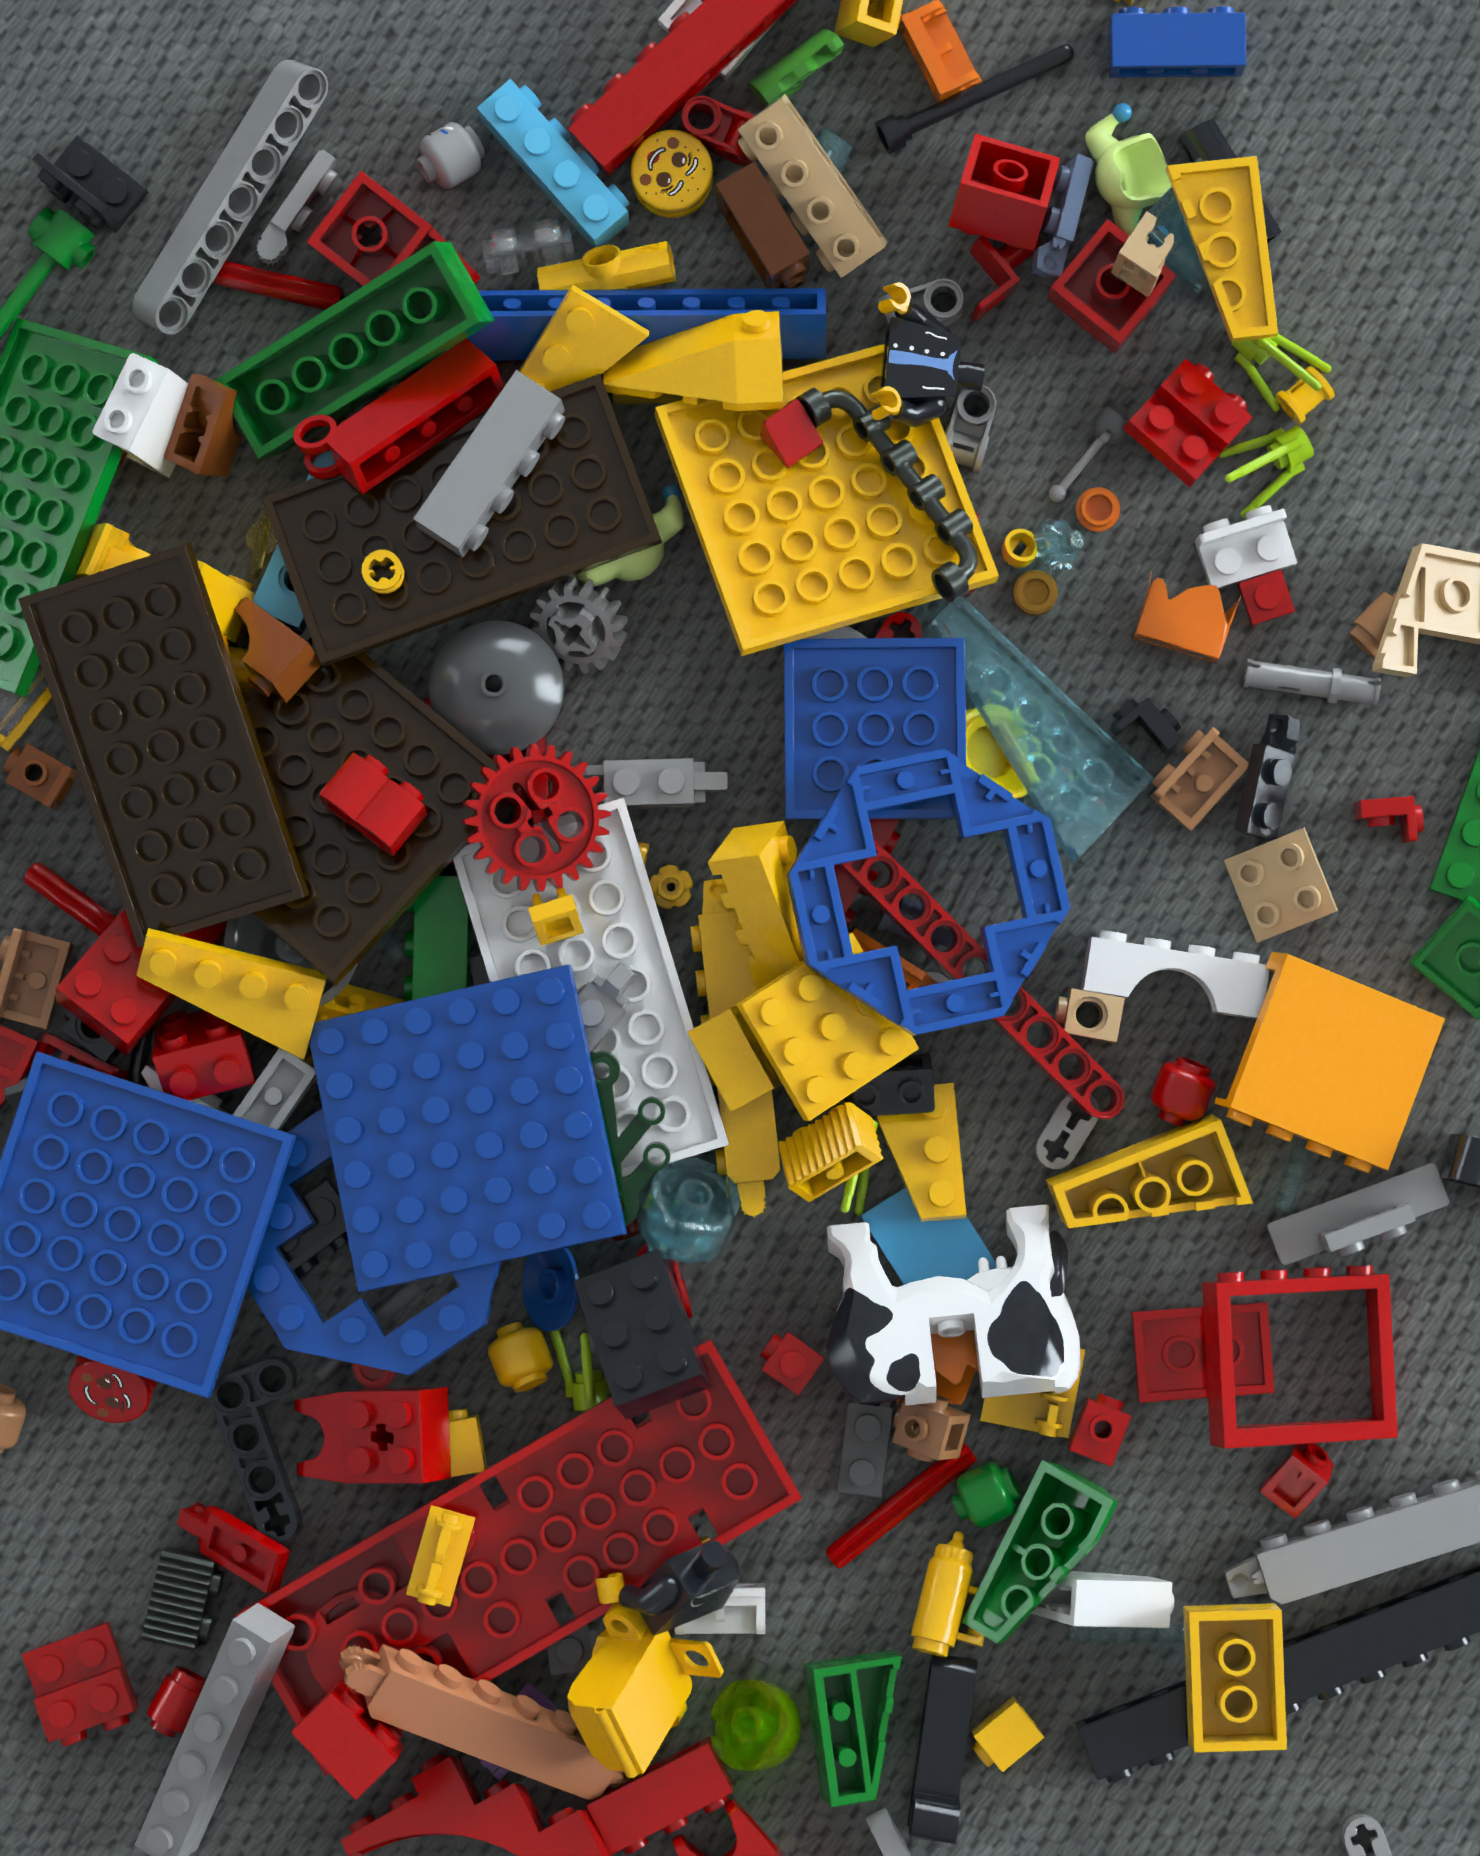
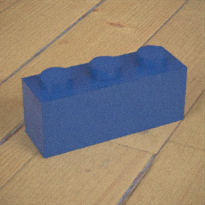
M1227 6L1209 8L1207 13H1190V9L1186 7H1169L1164 9L1163 13H1145V9L1140 7L1120 9L1119 13H1112L1108 24L1109 78L1241 77L1246 67V12H1234V8Z

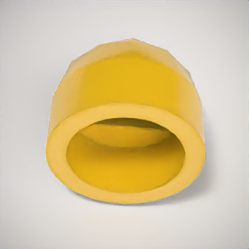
M1026 529L1011 531L1002 543L1001 553L1003 560L1014 568L1026 567L1037 556L1040 548L1039 541L1032 532ZM1021 542L1027 547L1020 556H1017L1013 551L1018 543Z

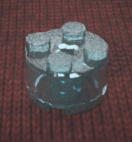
M691 1157L668 1163L664 1169L657 1172L638 1214L639 1229L648 1243L649 1252L659 1249L666 1259L685 1263L709 1262L713 1260L721 1249L740 1207L739 1192L731 1178L727 1175L726 1179L717 1174L714 1171L716 1166L710 1162Z

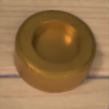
M1031 570L1025 572L1017 579L1013 587V601L1016 607L1024 614L1030 616L1043 615L1051 610L1057 600L1058 588L1056 582L1044 571Z

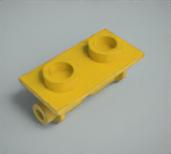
M431 1505L406 1595L418 1598L417 1601L427 1605L435 1606L437 1603L448 1607L451 1606L475 1517Z

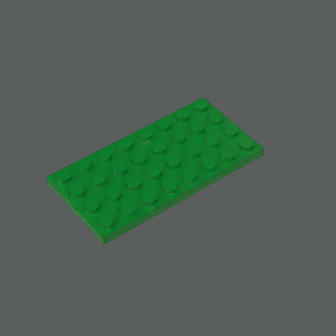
M16 318L0 358V689L26 698L40 661L18 599L73 580L124 451L116 445L95 436L92 432L129 355L134 353L157 364L159 362L145 354Z

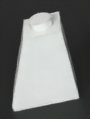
M1071 1571L1031 1614L1072 1626L1169 1628L1170 1614L1174 1608L1172 1582L1150 1576Z

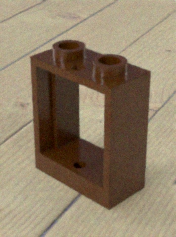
M755 161L717 183V207L766 288H798L805 283L804 275L809 273L810 252Z

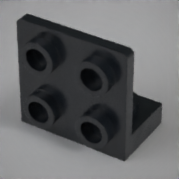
M78 135L54 164L39 153L32 159L40 170L37 178L45 184V188L64 204L71 198L73 200L71 204L80 211L79 215L99 231L104 226H107L116 234L149 193L145 187Z

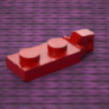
M196 1502L194 1505L180 1510L177 1525L198 1537L197 1543L200 1545V1553L265 1593L270 1594L280 1588L290 1553L288 1548L222 1508L213 1505L207 1507Z

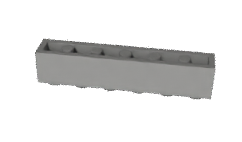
M259 1603L232 1620L135 1842L136 1847L150 1856H189L198 1849L296 1627L294 1624Z

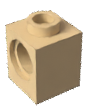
M1071 988L1068 990L1067 998L1059 996L1054 1020L1062 1024L1061 1027L1070 1036L1116 1043L1125 998ZM1082 1003H1091L1099 1011V1021L1093 1028L1083 1027L1077 1021L1076 1010Z

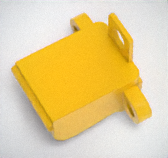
M619 1602L611 1604L603 1618L606 1629L596 1638L592 1658L572 1683L567 1700L569 1712L590 1754L607 1770L625 1772L628 1778H634L638 1774L645 1773L670 1728L677 1727L686 1713V1700L692 1691V1680L689 1675L720 1678L724 1670L709 1642L671 1638L668 1631L653 1636L640 1612L623 1607ZM686 1651L700 1653L706 1658L708 1665L701 1666L694 1663L688 1658Z

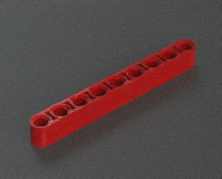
M875 839L877 856L837 865L951 980L965 978L963 967L966 961L971 958L980 960L984 965V973L989 972L985 950ZM874 862H881L889 870V880L881 888L872 886L867 879V870ZM906 894H913L921 903V911L913 920L904 918L899 911V902ZM939 926L948 928L953 936L952 945L944 952L936 950L931 943L932 932ZM1020 986L1015 994L1016 1006L1013 1012L991 1020L1084 1113L1100 1119H1108L1117 1115L1121 1111L1125 1099L1119 1084ZM1035 1022L1044 1024L1048 1032L1047 1040L1039 1047H1033L1027 1040V1030ZM1072 1053L1079 1061V1070L1072 1078L1065 1079L1059 1072V1061L1066 1054ZM1104 1085L1110 1092V1103L1103 1110L1097 1111L1091 1104V1093L1098 1086Z

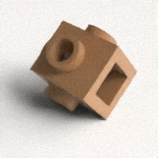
M936 1394V1403L905 1405L904 1399L895 1414V1433L892 1442L908 1448L906 1454L921 1461L931 1462L933 1459L959 1458L971 1415L948 1406L949 1399Z

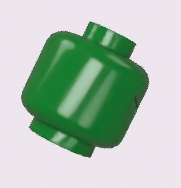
M992 1461L961 1474L956 1481L958 1493L951 1496L960 1519L963 1521L970 1518L972 1523L981 1529L1013 1516L1017 1510V1501L1022 1499L1019 1486L1009 1467L1001 1468L996 1462Z

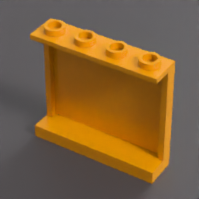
M1271 952L1265 969L1274 972L1273 978L1227 1099L1216 1097L1214 1104L1229 1109L1226 1117L1251 1127L1254 1120L1267 1124L1268 1127L1265 1133L1276 1138L1291 1142L1293 1136H1297L1307 1140L1305 1149L1316 1154L1331 1158L1334 1151L1347 1156L1344 1165L1368 1174L1372 1167L1388 1170L1445 1018L1290 954Z

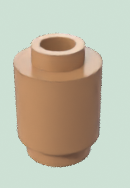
M1382 592L1353 622L1355 627L1348 633L1353 642L1372 658L1376 656L1397 592L1392 596Z

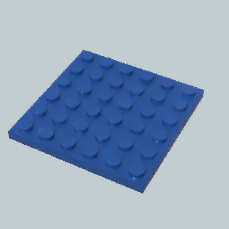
M568 964L314 1022L309 1042L358 1292L381 1289L627 1234L571 965Z
M36 1051L0 1160V1329L210 1398L297 1136Z

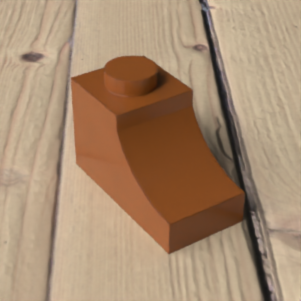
M192 374L164 458L198 475L228 476L242 434L236 432L233 426V406L237 391L204 375Z
M245 597L234 610L249 632V648L246 655L241 659L251 673L247 680L265 697H269L273 693L287 703L321 666L319 658L307 641Z

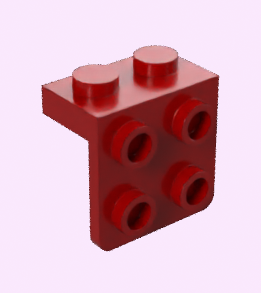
M205 1010L191 1014L179 1011L165 1016L156 1025L152 1054L163 1092L186 1100H193L254 1084L256 1082V1074L243 1037L244 1030Z

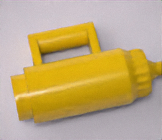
M956 1531L953 1534L952 1540L947 1544H938L935 1548L934 1556L929 1559L910 1634L914 1638L912 1649L947 1657L949 1647L954 1648L956 1640L973 1646L983 1647L985 1636L971 1627L968 1628L967 1634L958 1632L967 1594L975 1596L978 1590L977 1587L970 1586L973 1574L971 1566L973 1553L965 1550L963 1544L964 1535L961 1531Z

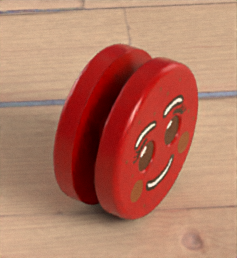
M78 1355L69 1377L68 1389L74 1403L87 1415L104 1422L125 1423L135 1420L144 1414L149 1407L158 1381Z

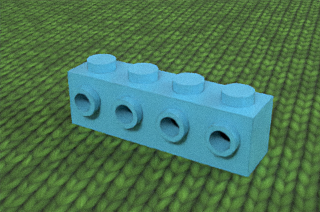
M509 79L477 107L480 121L593 248L605 245L630 223L628 210L626 209L630 204L629 201L614 184L607 188L596 176L600 169L585 151L577 154L567 143L571 136L557 119L553 118L548 121L541 114L538 108L542 104L536 95L526 85L519 89Z

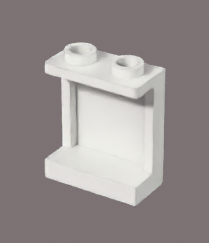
M130 354L93 428V434L127 452L126 457L131 461L170 478L176 464L165 459L164 455L188 383L170 369L137 354Z

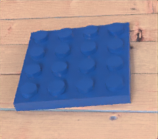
M965 638L800 639L784 644L785 821L821 820L848 776L857 766L944 748L960 758V762L966 765ZM950 795L868 812L869 820L955 819Z

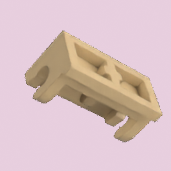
M1146 211L1119 251L1111 271L1113 275L1147 297L1153 291L1165 264L1166 256L1174 243V235L1172 233L1164 239L1163 245L1158 248L1154 244L1147 243L1149 239L1147 235L1153 231L1157 217Z

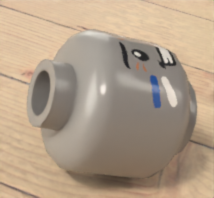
M450 122L426 135L420 141L421 157L416 159V163L422 176L428 183L435 180L441 187L451 189L473 177L481 170V159L485 157V151L477 134L470 126L467 125L463 128L456 122Z

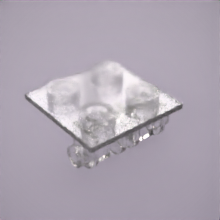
M552 218L533 223V230L516 233L515 227H506L489 232L490 238L482 240L483 259L486 262L488 274L497 272L499 277L519 272L517 253H520L523 270L528 271L525 252L532 250L536 267L540 268L538 249H542L545 266L567 262L566 258L575 257L569 224H559V219Z

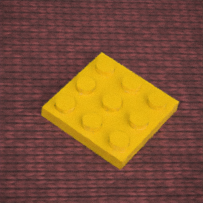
M848 932L853 955L863 953L864 951L853 932ZM804 960L736 1004L802 1119L805 1121H811L919 1049L911 1034L807 967Z

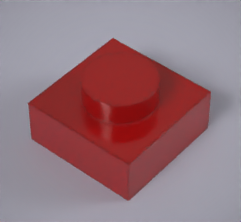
M1281 569L1237 584L1251 627L1295 612Z

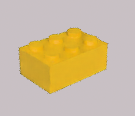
M1275 1603L1183 1606L1188 1744L1194 1752L1287 1750L1282 1610Z

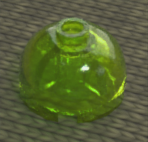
M748 1679L730 1683L719 1694L711 1711L710 1720L716 1721V1736L711 1735L712 1746L720 1760L732 1769L760 1772L778 1767L795 1751L800 1740L802 1722L797 1705L787 1691L769 1681Z

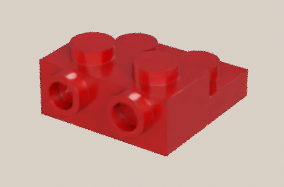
M1185 359L1160 385L1150 399L1133 415L1123 429L1190 488L1253 417L1247 413V405L1243 398L1235 393L1226 394L1213 383L1214 376L1209 368L1200 363L1192 364L1189 360Z
M109 1621L21 1654L36 1694V1698L33 1701L48 1743L60 1739L61 1745L64 1747L79 1742L88 1737L86 1729L101 1723L105 1731L117 1728L130 1722L128 1713L134 1712L139 1707Z

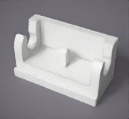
M737 1583L723 1608L675 1627V1635L765 1634V1583Z

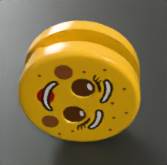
M664 130L652 134L638 146L632 158L631 180L634 193L643 207L660 217L680 218L695 212L705 203L713 185V165L708 150L700 140L684 131Z

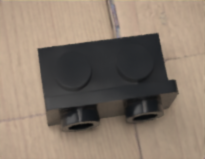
M930 1054L907 1056L845 1097L844 1103H853L869 1116L933 1112L935 1110L934 1081Z
M326 1180L302 1198L316 1224L280 1248L298 1278H301L320 1264L315 1256L328 1246L336 1252L348 1243L340 1196L329 1180Z

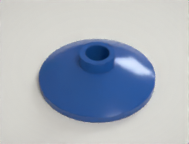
M568 1248L530 1255L524 1266L522 1277L524 1305L532 1322L544 1331H558L564 1328L572 1319L577 1307L579 1297L573 1281L578 1280L579 1275L575 1260Z

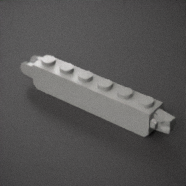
M1480 1470L1475 1472L1476 1480L1459 1484L1458 1479L1446 1480L1432 1486L1434 1493L1419 1498L1416 1497L1415 1492L1398 1495L1389 1499L1391 1507L1375 1512L1372 1506L1351 1510L1346 1513L1348 1520L1330 1525L1329 1519L1303 1526L1305 1534L1287 1539L1286 1533H1279L1261 1539V1548L1251 1550L1252 1557L1224 1570L1225 1580L1233 1598L1266 1594L1272 1600L1283 1605L1479 1543Z

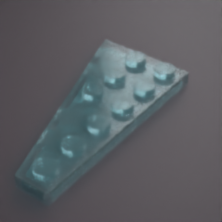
M961 596L951 602L930 623L928 629L934 638H965V690L1039 812L1051 819L1054 836L1070 863L1073 864L1154 778Z

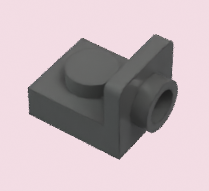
M599 1622L588 1623L547 1647L550 1676L582 1671L592 1658L595 1641L600 1634Z

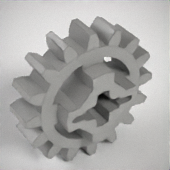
M570 577L565 586L560 581L553 583L548 591L544 590L536 601L537 605L530 613V617L536 621L530 630L541 635L542 639L553 650L557 659L561 658L564 660L566 671H570L574 664H579L583 674L588 673L593 664L599 670L603 669L609 659L613 661L616 658L628 633L622 630L628 621L627 616L616 614L622 603L620 600L609 602L606 599L609 593L607 587H604L599 592L593 590L594 584L592 579H588L583 587L579 586L575 577Z

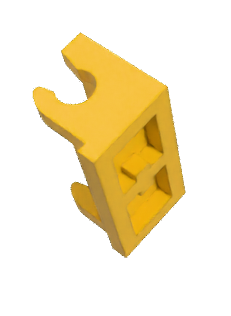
M737 1006L722 1012L687 1032L731 1112L782 1085Z

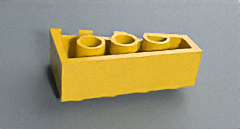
M784 821L733 828L708 861L712 875L721 874L724 880L725 888L721 889L720 896L725 908L734 907L737 919L734 932L740 945L750 947L751 952L748 956L747 965L757 990L804 960L786 879L788 871L797 858V848L794 838L791 835L788 836Z
M1212 1113L1198 1121H1191L1183 1126L1176 1127L1045 1179L1060 1219L1068 1228L1127 1221V1219L1164 1216L1169 1215V1213L1190 1210L1215 1209V1207L1253 1203L1220 1118Z

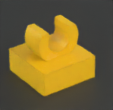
M564 888L556 889L558 899L542 903L539 893L533 894L532 902L534 906L528 909L541 946L584 933L572 894L567 896Z

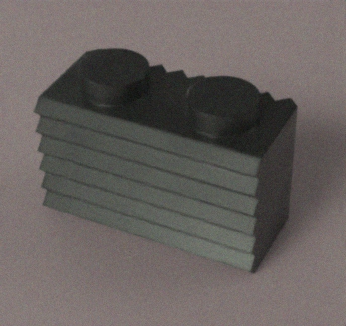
M166 1547L161 1550L141 1640L193 1652L199 1648L200 1641L208 1642L214 1622V1616L207 1614L210 1597H219L224 1578V1571L217 1570L218 1563L205 1555L172 1547Z

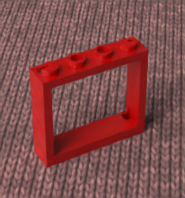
M1373 1265L1346 1266V1274L1331 1275L1330 1267L1303 1268V1277H1288L1287 1269L1260 1270V1279L1244 1280V1272L1217 1273L1218 1281L1202 1282L1210 1446L1226 1449L1398 1438L1389 1274L1373 1273ZM1366 1289L1372 1417L1237 1426L1230 1296Z

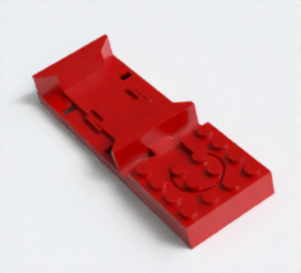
M711 1338L697 1344L712 1386L711 1388L648 1411L650 1417L634 1425L631 1418L625 1419L615 1407L612 1396L442 1495H436L428 1503L406 1516L391 1522L281 1586L278 1590L267 1594L240 1610L234 1616L235 1618L259 1603L296 1626L271 1681L294 1723L297 1725L301 1718L340 1680L345 1683L343 1678L345 1671L340 1667L339 1661L340 1652H343L348 1646H360V1649L366 1648L376 1653L379 1652L382 1645L399 1651L400 1649H408L429 1663L437 1666L440 1664L449 1665L461 1675L476 1681L480 1679L490 1681L607 1613L612 1603H600L596 1578H607L609 1574L622 1573L624 1586L631 1584L641 1587L667 1559L713 1540L724 1545L801 1500V1494ZM493 1476H496L508 1497L507 1500L495 1507H492L480 1486L481 1483ZM431 1505L475 1517L450 1607L437 1603L435 1606L427 1605L417 1601L418 1598L406 1595ZM703 1510L718 1535L704 1543L701 1542L689 1521L690 1517ZM560 1593L564 1595L576 1616L560 1626L547 1603L548 1600ZM315 1758L325 1776L329 1775L330 1773Z

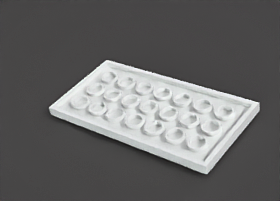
M624 798L598 805V809L611 812V816L599 819L598 824L610 832L609 835L596 836L595 842L604 849L602 853L589 851L587 854L594 866L592 868H585L578 864L576 869L580 879L577 881H572L565 874H562L563 888L567 896L571 894L573 896L584 930L582 934L543 946L540 945L528 908L534 906L532 897L536 893H539L542 903L558 899L556 889L549 879L546 880L544 892H536L533 879L530 880L525 891L517 889L516 876L507 885L501 884V869L492 874L484 872L490 861L488 857L479 860L473 859V855L480 848L479 842L466 845L453 861L490 982L569 964L573 969L579 995L587 983L592 982L598 974L606 980L619 963L624 964L637 975V978L623 994L630 1000L624 1009L626 1011L625 1014L594 1051L604 1050L611 1052L620 1063V1074L617 1081L613 1084L618 1137L638 1114V1107L643 1099L650 1096L657 1097L663 1101L666 1108L663 1120L657 1125H651L621 1162L622 1175L625 1177L630 1175L643 1161L644 1149L652 1142L658 1141L668 1146L671 1154L669 1163L727 1146L729 1142L705 1064L687 1033L694 1029L626 803ZM572 814L561 816L557 821L558 830L563 836L568 838L577 829V821ZM538 823L535 825H531H539L543 829L546 837L549 840L551 849L553 850V852L557 853L560 849L559 845L548 834V832L544 829L542 824ZM529 836L521 842L520 854L525 861H534L540 853V846L534 838ZM599 1062L593 1066L594 1075L597 1078L604 1079L610 1075V1068L606 1063ZM648 1103L643 1107V1113L649 1119H655L661 1113L660 1107L655 1103ZM653 1148L648 1152V1158L654 1164L662 1163L666 1158L664 1151L660 1148Z

